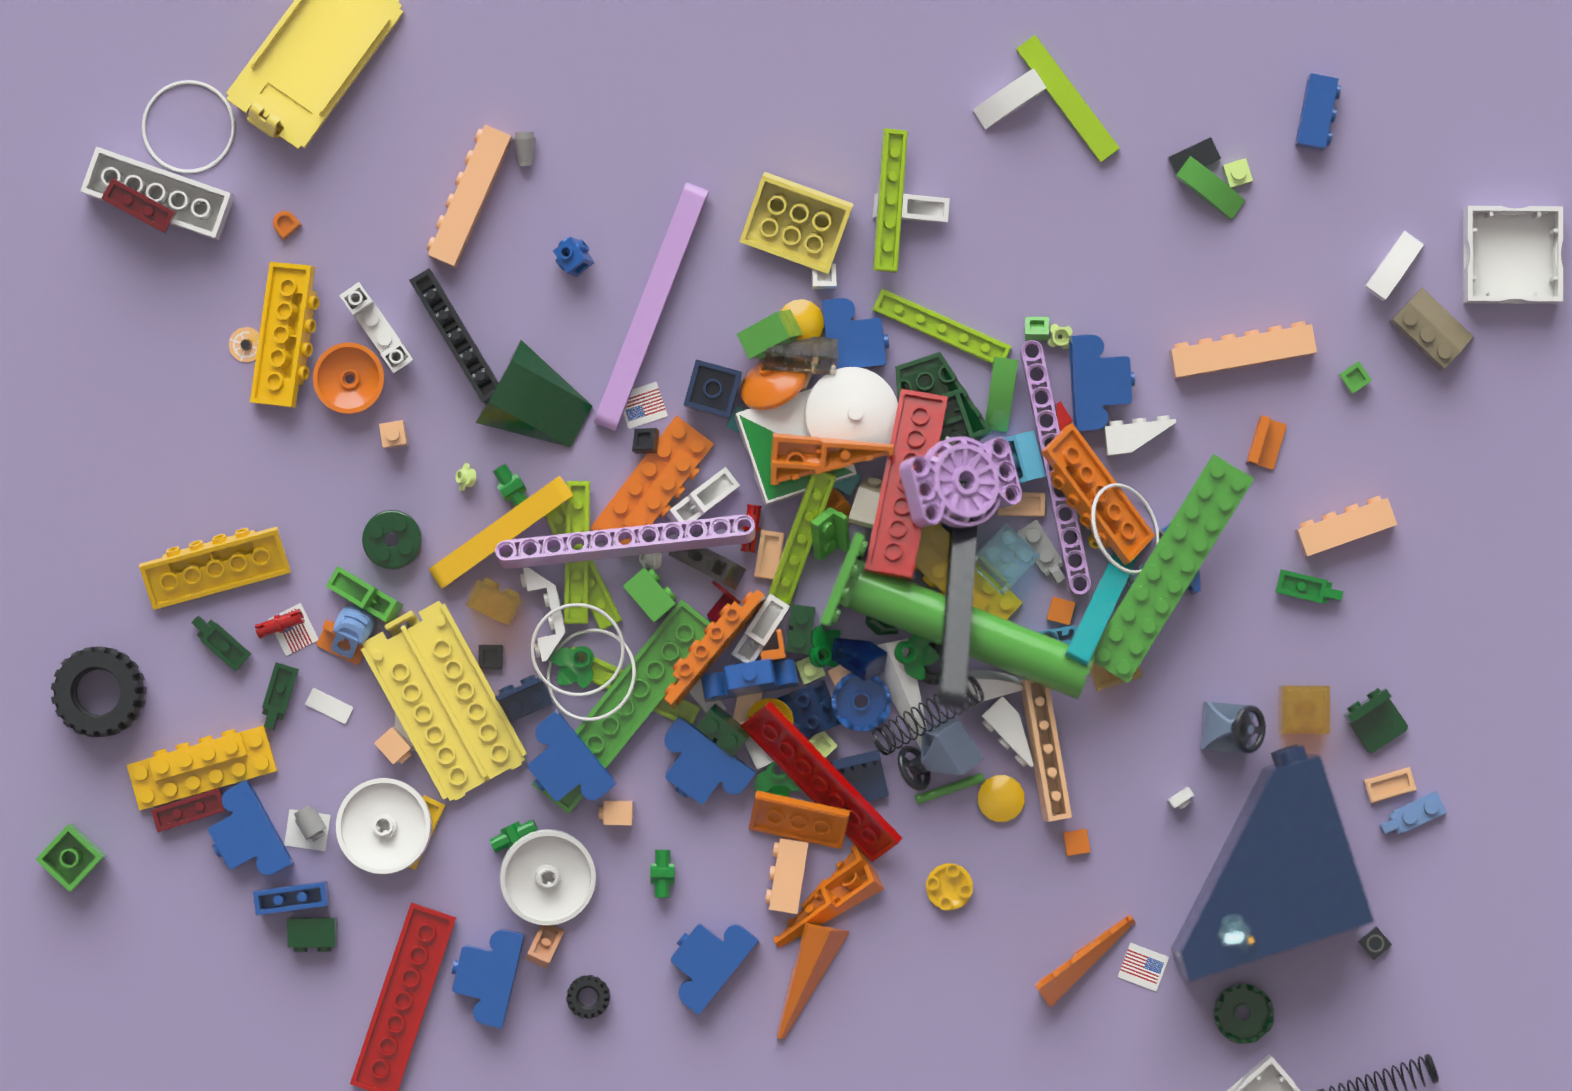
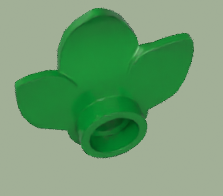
M818 625L814 629L811 636L812 647L809 651V660L814 667L822 668L826 665L837 667L847 658L846 653L837 649L840 630L832 629L825 631L822 625Z
M913 634L909 640H904L897 644L894 655L896 660L904 665L907 675L914 679L923 680L925 679L924 666L934 663L940 657L935 649L928 645L929 640ZM908 648V654L903 656L902 651Z
M578 646L575 649L563 647L555 651L549 658L552 663L560 666L557 676L559 685H569L577 681L582 688H586L593 679L591 665L594 662V654L590 648L586 646ZM580 653L586 655L587 659L585 662L579 660L578 656Z
M775 762L768 764L767 770L758 774L754 785L755 793L757 790L785 797L789 796L790 790L801 791V788L784 771L781 774L774 772V767L777 765Z

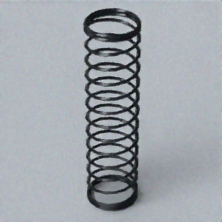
M970 675L967 676V680L972 684L977 699L972 694L967 683L966 693L969 702L965 700V703L969 707L967 709L963 708L965 711H968L971 706L975 707L984 701V693L980 684ZM934 694L933 700L926 698V705L920 702L918 709L911 707V714L908 711H904L903 717L896 715V722L889 719L888 725L882 723L881 728H873L871 732L873 743L882 754L887 756L893 753L896 748H902L903 744L907 745L911 740H916L918 736H923L926 731H932L933 727L937 728L941 723H947L948 719H954L956 715H961L963 710L960 713H956V709L953 711L951 708L944 707L946 710L945 715L936 703L935 696L938 697V695ZM928 700L931 701V703L936 708L939 719H937L931 712L928 706ZM920 705L926 708L931 718V723L924 717ZM912 709L919 713L924 728L915 719ZM948 709L954 713L953 717H948ZM905 713L912 718L917 733L908 724ZM940 713L946 717L945 721H941ZM898 717H900L905 723L908 729L909 736H907L901 729L898 723ZM933 718L939 722L938 725H933ZM891 721L897 726L902 741L893 732L890 725ZM925 721L931 726V729L926 730ZM883 726H886L887 729L890 731L894 740V745L891 743L888 735L883 730ZM918 726L924 730L922 734H918ZM876 730L886 740L888 750L879 742L875 733ZM910 730L916 734L915 738H911ZM903 735L909 739L908 742H904ZM895 738L902 743L901 746H896Z
M1427 1053V1055H1424L1425 1060L1421 1056L1418 1057V1066L1412 1059L1409 1060V1069L1405 1063L1401 1062V1074L1398 1068L1392 1065V1076L1386 1068H1383V1079L1377 1071H1374V1082L1368 1074H1365V1085L1361 1078L1357 1077L1356 1087L1351 1080H1348L1347 1089L1350 1091V1082L1354 1091H1360L1359 1079L1364 1090L1369 1091L1368 1077L1375 1091H1379L1376 1081L1377 1074L1385 1091H1388L1385 1079L1386 1071L1395 1091H1398L1394 1077V1067L1403 1083L1405 1091H1408L1402 1069L1403 1064L1415 1090H1417L1411 1061L1419 1073L1423 1086L1426 1087L1420 1059L1427 1068L1433 1084L1439 1082V1077L1433 1059ZM1339 1082L1338 1091H1341L1340 1085L1344 1091H1347L1344 1085ZM1330 1085L1329 1091H1331V1088L1333 1089V1091H1336V1089Z

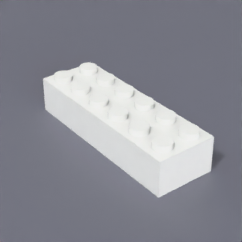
M99 147L95 148L81 188L83 194L102 200L101 197L111 179L114 178L175 211L176 215L171 225L217 241L220 240L235 197L234 195Z

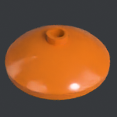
M352 342L336 344L328 348L319 357L314 367L313 385L317 396L328 408L339 413L354 414L368 409L377 401L384 387V370L379 358L369 348L361 344ZM349 375H353L355 378L351 384H348L346 381Z
M782 354L771 356L756 364L747 373L740 388L741 398L744 403L755 410H769L790 401L801 391L806 383L808 372L804 362L796 356Z

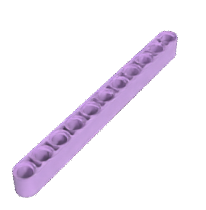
M686 183L596 413L595 424L616 431L620 424L709 193L708 190L690 183Z
M1029 340L1022 346L1020 356L1041 453L1045 448V440L1048 438L1054 439L1060 433L1043 348L1039 342ZM1027 346H1035L1038 350V355L1034 358L1028 357L1025 353V348ZM1032 369H1039L1042 372L1043 377L1040 381L1031 379L1030 371ZM1037 392H1043L1047 395V402L1045 404H1038L1035 401V394ZM1043 415L1050 416L1052 419L1051 427H1042L1039 422L1040 417ZM1041 453L1068 588L1073 594L1082 595L1089 591L1091 581L1076 509L1067 505L1066 496L1059 498L1054 494L1053 478L1049 474L1050 464ZM1061 508L1070 510L1071 518L1068 521L1060 519L1059 510ZM1072 531L1076 535V541L1073 544H1067L1064 541L1063 536L1065 532ZM1072 554L1078 555L1081 559V563L1077 568L1071 567L1068 563L1069 556ZM1077 577L1085 580L1086 586L1082 591L1076 590L1073 586V581Z
M737 515L505 540L497 544L495 553L498 563L502 568L514 569L746 544L754 540L756 529L754 520L750 516ZM743 526L750 527V530L747 532L739 531ZM718 529L726 530V533L718 535L715 532ZM696 531L703 533L700 537L691 536ZM671 534L679 535L675 540L668 539V536ZM649 536L655 538V540L650 543L644 541V539ZM624 539L631 540V543L628 545L620 544ZM599 542L608 543L605 547H597ZM577 544L584 545V547L580 550L573 549V547ZM552 547L560 548L558 552H549ZM530 549L536 550L533 555L525 554ZM505 552L513 553L508 558L501 557Z

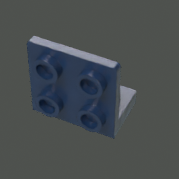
M531 675L520 680L522 685L514 688L513 685H509L498 690L500 695L495 696L497 701H500L510 722L553 704L546 686L540 677L536 678L535 675Z
M825 680L776 698L790 708L795 727L806 738L841 724L834 715L831 696Z
M879 750L832 760L833 766L867 801L889 795Z

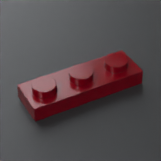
M114 178L111 179L101 197L102 200L163 233H166L176 215L175 211Z
M218 788L152 809L151 813L157 832H162L227 810L222 804L221 789Z

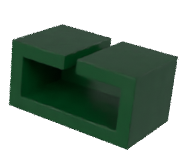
M791 604L789 626H793V631L788 630L785 652L809 655L815 607Z
M716 703L696 725V728L711 740L716 737L718 739L716 744L731 757L749 738V735L742 729L741 724Z
M290 917L287 919V948H293V952H308V947H317V952H331L332 947L338 946V917Z

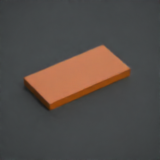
M756 790L748 829L842 849L850 810Z

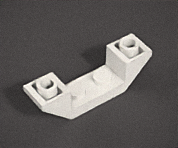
M359 282L339 295L379 350L380 355L393 373H396L413 361L402 341Z
M529 567L523 568L524 573L520 574L522 587H527L528 592L547 588V593H543L546 607H550L551 611L560 607L561 603L557 586ZM562 610L557 611L548 618L551 631L555 630L556 634L537 638L538 643L534 645L537 658L541 657L542 662L549 660L567 633Z

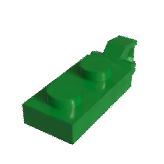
M1283 569L1280 570L1275 593L1320 604H1328L1329 599L1341 601L1343 591L1331 589L1333 583L1327 582L1328 580Z

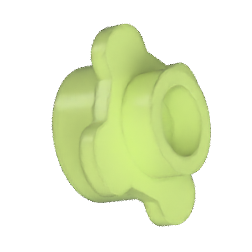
M1057 324L1051 325L1049 328L1051 335L1049 341H1047L1050 347L1059 346L1062 349H1068V336L1073 333L1072 328L1069 326L1059 327Z
M464 463L463 468L456 472V482L459 484L460 491H464L465 487H473L476 481V472L473 468H470L468 463Z

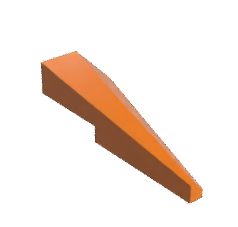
M773 433L770 484L776 485L779 482L799 479L810 474H819L851 466L854 463L870 461L885 455L890 456L894 454V445Z
M855 844L850 848L852 852L848 857L836 864L837 869L829 879L824 878L801 905L803 909L798 915L786 922L788 926L779 936L775 935L773 937L774 943L781 948L801 937L805 922L822 925L884 890L877 871Z
M1130 914L1072 954V958L1034 984L1050 1008L1135 923Z
M805 922L795 967L792 968L776 1035L777 1038L785 1039L846 940L849 931Z

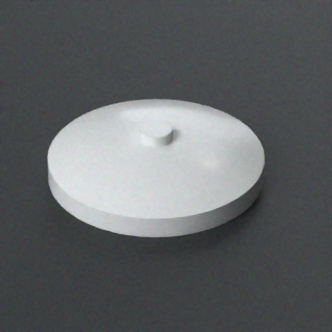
M858 367L840 368L822 377L811 389L804 408L806 430L811 437L890 444L898 402L887 382L872 371Z
M378 778L358 785L343 800L336 818V834L343 853L357 867L372 873L391 874L408 868L422 856L431 837L432 820L425 800L413 787L395 779Z
M539 830L520 838L506 853L500 869L501 890L509 907L524 920L538 925H556L577 916L589 903L596 883L595 866L588 850L578 839L558 830Z

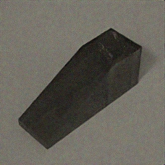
M811 337L766 348L764 370L835 375L838 361V339Z
M708 548L672 551L668 554L736 590L746 571L744 567Z

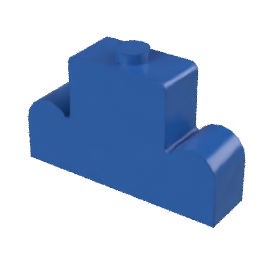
M847 298L822 300L830 372L845 367L863 369L884 367L886 365L885 349H889L888 334L883 335L882 320L880 318L852 320L855 315V306Z
M1091 334L1070 335L1068 338L1073 424L1078 431L1099 430L1106 426L1109 418L1107 411L1103 409L1104 405L1132 403V386H1135L1134 372H1131L1130 358L1128 356L1100 357L1104 351V342L1099 336Z
M771 659L735 664L725 666L723 672H713L701 676L705 703L799 686L794 659L781 660L774 663L771 662Z
M555 710L536 727L535 736L541 744H548L549 747L534 758L527 767L536 777L534 782L542 792L546 790L555 801H559L577 785L581 784L582 795L588 800H597L617 784L558 710Z
M680 715L677 716L665 733L664 743L667 749L672 752H680L666 771L665 777L676 786L675 791L685 798L689 795L698 803L704 804L720 782H722L723 788L727 793L739 794L756 774L753 768L735 755L731 757L714 740L708 738Z
M249 779L228 789L222 796V804L226 810L232 811L233 814L208 828V832L215 843L212 847L216 855L223 857L229 869H234L257 857V869L264 875L277 873L293 864V859Z
M702 923L697 924L689 935L684 933L676 943L680 947L671 957V962L692 979L686 980L681 984L678 994L680 1000L699 1015L759 939L740 924H732L727 927L724 932V940L720 939Z
M499 929L490 937L489 944L492 950L465 945L461 949L459 961L454 960L451 974H455L452 991L480 999L473 1008V1016L477 1022L503 1028L525 933Z

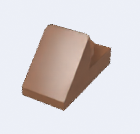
M541 925L525 960L547 969L565 930L554 925Z

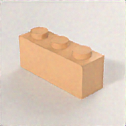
M780 838L779 843H774L773 856L777 857L776 866H771L769 880H773L772 890L767 889L765 901L766 904H770L769 910L798 913L808 842Z

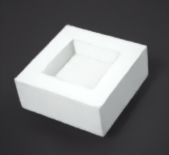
M832 263L829 274L811 268L812 289H836V263Z
M1185 787L1167 801L1172 808L1179 807V809H1182L1192 802L1190 798L1194 794L1189 787Z

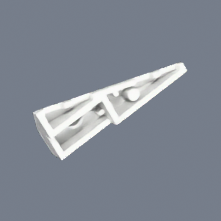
M909 639L862 648L875 673L888 687L891 700L900 715L903 717L904 711H908L911 714V707L918 709V704L922 703L917 679L906 674L904 665L898 662L894 655L897 644ZM908 648L902 651L903 656L908 654ZM920 705L921 711L924 715L923 705ZM912 709L915 719L924 728L919 713ZM905 713L908 724L917 733L912 718ZM918 726V734H922L924 730ZM910 730L912 736L915 738V737H916V734H914V733ZM918 736L916 742L921 749L922 736Z

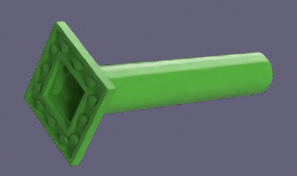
M856 532L820 623L829 628L832 623L836 625L841 614L838 606H842L942 646L945 595L903 578L865 572V562L857 559L858 557L863 559L868 542L865 541V535ZM972 606L969 657L1074 699L1079 698L1087 680L1085 676L1089 675L1095 655L1092 654L1088 664L1084 666L1065 656L1069 644Z

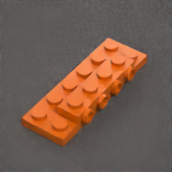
M676 415L659 437L657 453H647L590 529L597 531L653 525L659 516L664 518L671 509V506L668 504L674 497L678 499L686 489L683 485L688 478L690 480L695 478L700 471V468L697 466L714 446V443ZM624 539L620 544L628 545L631 543V540Z
M1071 423L1041 453L1053 468L1049 473L1053 478V486L1061 490L1067 497V505L1076 509L1079 513L1081 524L1089 527L1093 532L1091 512L1094 499L1103 487L1115 484L1116 481L1074 424ZM1120 487L1109 488L1101 494L1095 509V524L1099 539L1104 549L1111 546L1122 563L1126 565L1155 537V534Z
M758 589L754 593L750 591L742 601V607L735 601L732 605L726 604L719 613L721 618L716 623L712 621L704 630L706 635L701 641L696 640L688 649L690 654L685 660L680 658L673 666L674 673L672 675L678 680V683H671L664 692L666 694L664 700L673 710L760 610L766 598Z

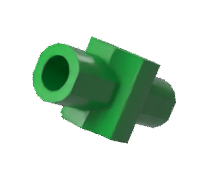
M506 463L492 471L499 481L496 486L506 502L511 500L514 507L527 499L524 493L527 488L517 473L512 474Z
M533 819L523 824H520L518 821L501 829L502 834L491 838L490 843L495 853H498L507 848L510 849L523 836L539 830Z
M655 850V863H651L650 884H655L654 898H670V884H675V864H671V850Z

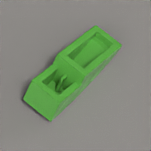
M1191 156L1175 176L1177 180L1193 190L1194 194L1230 220L1233 219L1246 201L1224 181Z
M994 357L985 415V421L993 431H1008L1018 360Z
M337 566L326 584V587L387 623L396 619L404 605Z

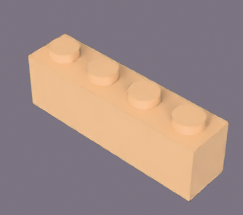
M1377 496L1368 499V505L1359 508L1358 503L1345 507L1346 513L1336 515L1334 511L1323 515V521L1314 523L1313 519L1300 523L1301 528L1295 530L1304 557L1397 525L1388 498L1381 500V497Z

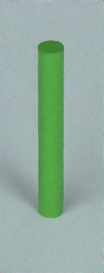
M979 773L915 795V799L918 805L985 782L983 774Z

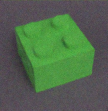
M791 309L775 312L736 335L748 358H758L760 361L777 354V348L780 350L798 342L797 338L803 335Z
M644 567L623 587L650 619L656 623L677 605L674 602L677 597L668 587L665 589L661 587L658 582L662 579L652 568L648 571Z
M72 823L68 824L35 860L69 892H72L84 882L107 855Z

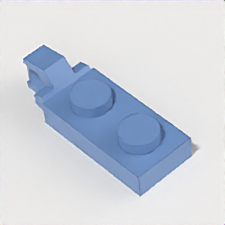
M1434 791L1393 810L1392 813L1388 814L1390 820L1380 824V828L1385 834L1396 830L1397 834L1404 833L1447 812L1437 791Z

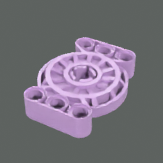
M963 436L951 437L936 443L928 450L924 457L916 456L903 461L899 468L912 520L920 528L936 524L939 521L956 528L972 527L989 519L997 508L1015 505L1022 498V491L1010 445L1002 437H997L984 443ZM954 442L953 446H950L947 443ZM959 477L962 480H967V484H964L963 487L959 483Z

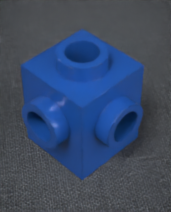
M565 238L553 250L557 257L555 259L557 265L563 271L565 270L567 274L578 277L595 263L588 253L590 251L588 245L582 239Z

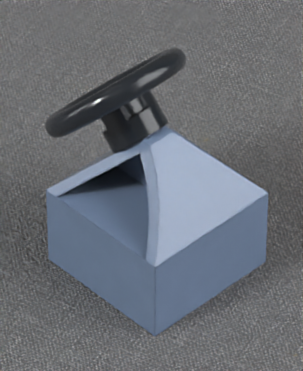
M1216 702L1203 703L1200 749L1253 753L1260 748L1265 738L1266 722L1259 708L1252 705ZM1253 714L1257 717L1259 726L1254 725ZM1254 733L1258 734L1256 741L1251 745L1252 736Z
M941 717V721L946 720V717ZM954 718L948 719L947 723H941L937 728L933 727L930 732L926 731L922 736L921 751L910 745L901 748L898 754V767L904 781L911 788L922 791L930 784V771L963 775L981 762L984 757L960 721ZM938 721L933 723L934 726L939 724ZM906 753H912L916 758L909 760L905 755ZM906 767L913 774L914 780L908 774ZM924 774V779H923V782H922V780H921V775Z

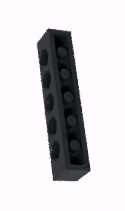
M428 268L409 281L483 404H486L499 382L435 275Z

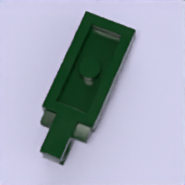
M197 616L191 622L200 630L197 634L200 641L235 672L252 654L212 619L207 623L200 616Z
M275 663L262 706V714L267 715L264 728L274 730L277 720H283L284 715H286L299 669Z

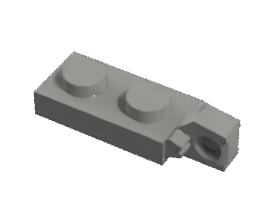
M1037 519L1016 532L1045 576L1051 574L1057 584L1066 579L1060 567L1064 566L1061 561L1062 558Z

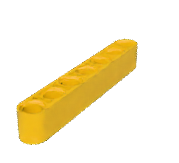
M558 476L429 568L428 571L441 589H443L494 553L497 544L501 541L512 540L571 498L573 493L561 476Z

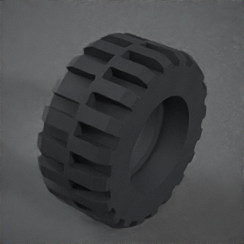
M88 647L72 653L70 658H66L61 663V668L56 670L54 674L56 677L55 682L51 684V690H53L54 694L51 700L52 704L56 706L57 710L55 712L57 716L63 719V724L66 727L72 728L75 733L83 734L87 737L113 736L128 729L131 723L140 716L139 712L145 705L144 694H147L146 687L143 684L145 678L143 673L139 672V666L127 654L108 647ZM97 669L106 670L113 674L120 685L118 704L110 712L100 715L86 711L81 706L77 694L81 678L88 672Z

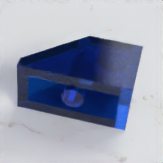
M835 638L831 659L863 681H866L884 673L888 652L871 641Z

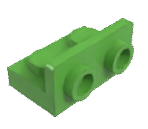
M828 507L810 522L814 557L820 561L833 553L836 548L845 553H848L850 548L847 516Z

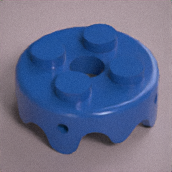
M856 671L845 675L835 685L832 692L831 705L834 715L846 728L856 731H869L887 719L891 707V694L884 681L870 672ZM859 694H864L868 699L867 704L861 708L857 707L854 704L855 697Z

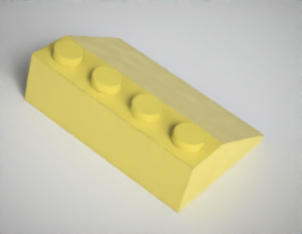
M764 172L739 242L829 274L854 204Z

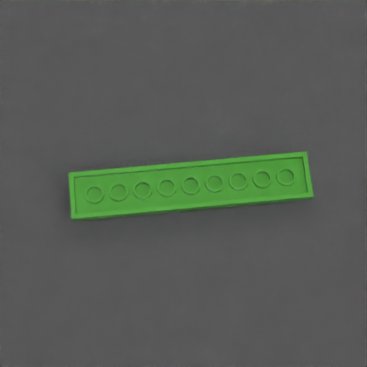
M1213 454L1103 631L1093 651V655H1095L1094 663L1126 683L1130 681L1254 481L1253 477L1217 455Z
M682 599L634 657L636 666L635 684L626 703L616 713L607 718L597 721H582L575 730L605 769L666 695L664 692L669 685L677 681L672 675L674 673L673 666L680 658L685 660L690 654L688 651L690 646L696 640L701 641L706 635L704 630L711 622ZM631 662L586 718L605 715L614 710L623 701L632 681ZM533 782L532 785H533L535 788H537L540 792H542V791L537 787V785L535 784V782ZM581 784L577 785L559 801H555L546 790L542 792L568 814L583 797Z

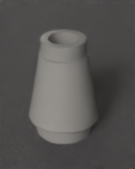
M515 132L513 142L519 166L533 165L536 143L534 132Z

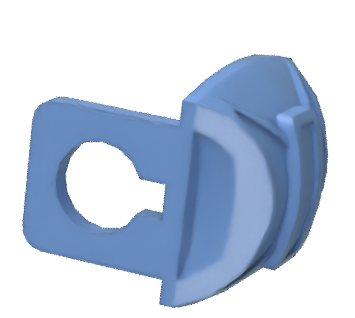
M354 605L345 606L334 624L333 632L336 633L331 650L351 659L354 656L358 643L362 645L370 636L376 618L361 607ZM346 638L349 640L351 649L344 650L338 643Z

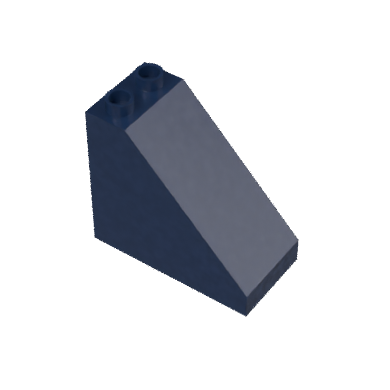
M1296 744L1271 752L1274 765L1264 767L1260 772L1171 947L1179 974L1189 982L1374 923L1321 756L1307 754L1304 745L1298 746ZM1246 937H1252L1254 942L1249 945V939Z

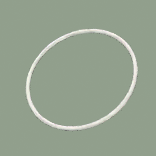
M179 81L164 87L150 100L143 115L142 134L148 151L161 165L175 172L197 173L213 167L227 154L234 139L235 119L228 101L218 90L198 81ZM182 84L200 85L216 93L225 103L232 124L229 143L220 157L205 167L193 170L178 169L164 163L155 155L146 136V118L153 102L166 90Z
M1109 484L1098 492L1093 502L1091 520L1094 536L1105 557L1115 567L1126 573L1139 574L1141 570H1129L1117 564L1104 549L1095 524L1097 501L1101 494L1109 488H1125L1134 493L1149 511L1155 526L1156 545L1160 541L1158 524L1149 504L1136 490L1124 484Z
M571 603L550 611L537 625L531 640V659L537 674L551 689L568 696H588L603 690L616 678L624 660V640L618 625L606 612L589 604ZM569 607H586L604 615L615 627L621 643L620 662L613 676L603 686L585 693H571L553 686L541 674L534 655L535 639L542 624L552 614Z
M585 629L568 636L558 645L555 651L573 637L588 632L604 633L612 636L619 642L620 639L617 635L607 630ZM624 642L632 664V681L627 695L614 710L594 718L573 715L558 703L552 689L548 686L550 696L555 705L569 717L581 721H597L616 713L630 697L636 678L634 657L627 644ZM549 661L548 669H547V681H548L549 683H551V682H550V673H551V667H552V662H551V661Z

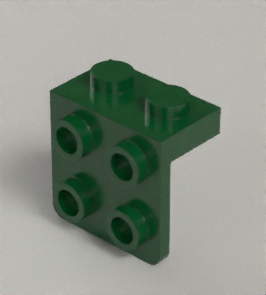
M1374 689L1366 695L1368 699L1362 703L1359 701L1353 703L1347 708L1348 712L1343 715L1369 753H1374L1408 729L1407 723L1390 700L1392 696L1387 689Z

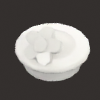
M644 554V557L640 555L639 561L648 570L651 568L656 570L661 566L662 554Z

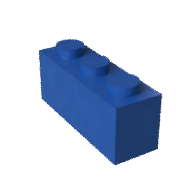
M1310 73L1308 76L1295 146L1323 151L1326 145L1330 146L1333 132L1329 131L1330 122H1335L1337 109L1333 108L1334 101L1339 99L1341 93V85H1338L1339 78Z
M328 881L253 891L256 915L330 905Z

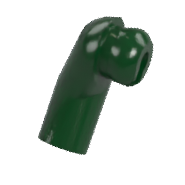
M866 616L865 623L867 627L876 635L898 634V628Z

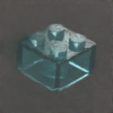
M1006 523L976 554L975 569L1003 595L1033 565L1040 555Z

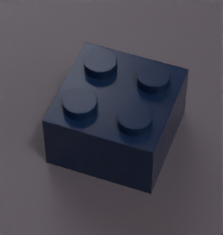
M696 359L684 407L730 419L742 372Z

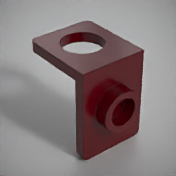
M713 580L711 583L724 593L707 614L716 623L721 618L719 613L726 604L732 605L734 601L737 604L741 602Z

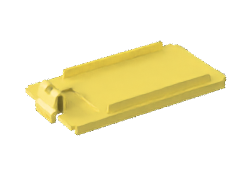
M294 0L226 92L228 96L226 100L245 113L249 110L247 121L271 138L275 136L276 125L279 124L284 128L279 137L298 150L300 147L305 149L402 17L403 11L400 10L402 7L399 3L400 1Z
M438 601L418 612L423 620L421 622L411 610L384 626L386 630L391 632L393 637L387 640L384 632H381L366 640L362 644L364 647L361 651L443 800L448 797L450 801L453 799L456 801L464 797L465 793L510 768L513 770L522 765V762L525 760L524 755L527 752L500 702L496 700L494 691L446 604H441ZM407 621L410 625V628H408L406 624L402 627H400L399 625Z

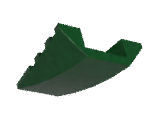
M520 340L510 358V363L475 423L571 447L592 405L528 345Z
M941 352L895 366L898 402L901 389L948 397L940 442L945 440L946 436H963L980 441L993 433Z

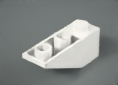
M1170 415L1158 416L1156 421L1146 422V418L1132 419V424H1123L1122 420L1108 422L1109 426L1103 428L1106 456L1132 453L1175 424L1176 419H1170Z
M1001 696L981 715L984 719L981 723L989 732L995 730L1001 736L998 741L1007 750L1011 747L1017 753L1014 758L1023 767L1028 765L1032 768L1034 764L1020 715Z

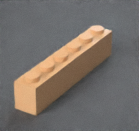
M485 125L483 130L479 128L474 142L477 143L474 151L470 150L464 162L467 164L464 173L460 172L456 179L455 185L458 186L455 194H450L445 206L448 207L445 216L441 215L437 222L436 228L439 229L435 238L431 237L426 250L429 251V257L451 267H457L513 140L511 135L488 125Z
M1305 321L1292 323V328L1282 329V325L1269 327L1268 332L1260 334L1258 330L1244 332L1245 336L1237 338L1235 334L1221 336L1220 341L1212 342V338L1198 340V345L1189 346L1188 342L1174 344L1175 349L1169 351L1174 379L1313 355L1317 353L1312 324L1306 325Z
M1027 679L1019 680L1023 686V690L1020 692L1034 764L1042 819L1049 822L1072 818L1050 689Z

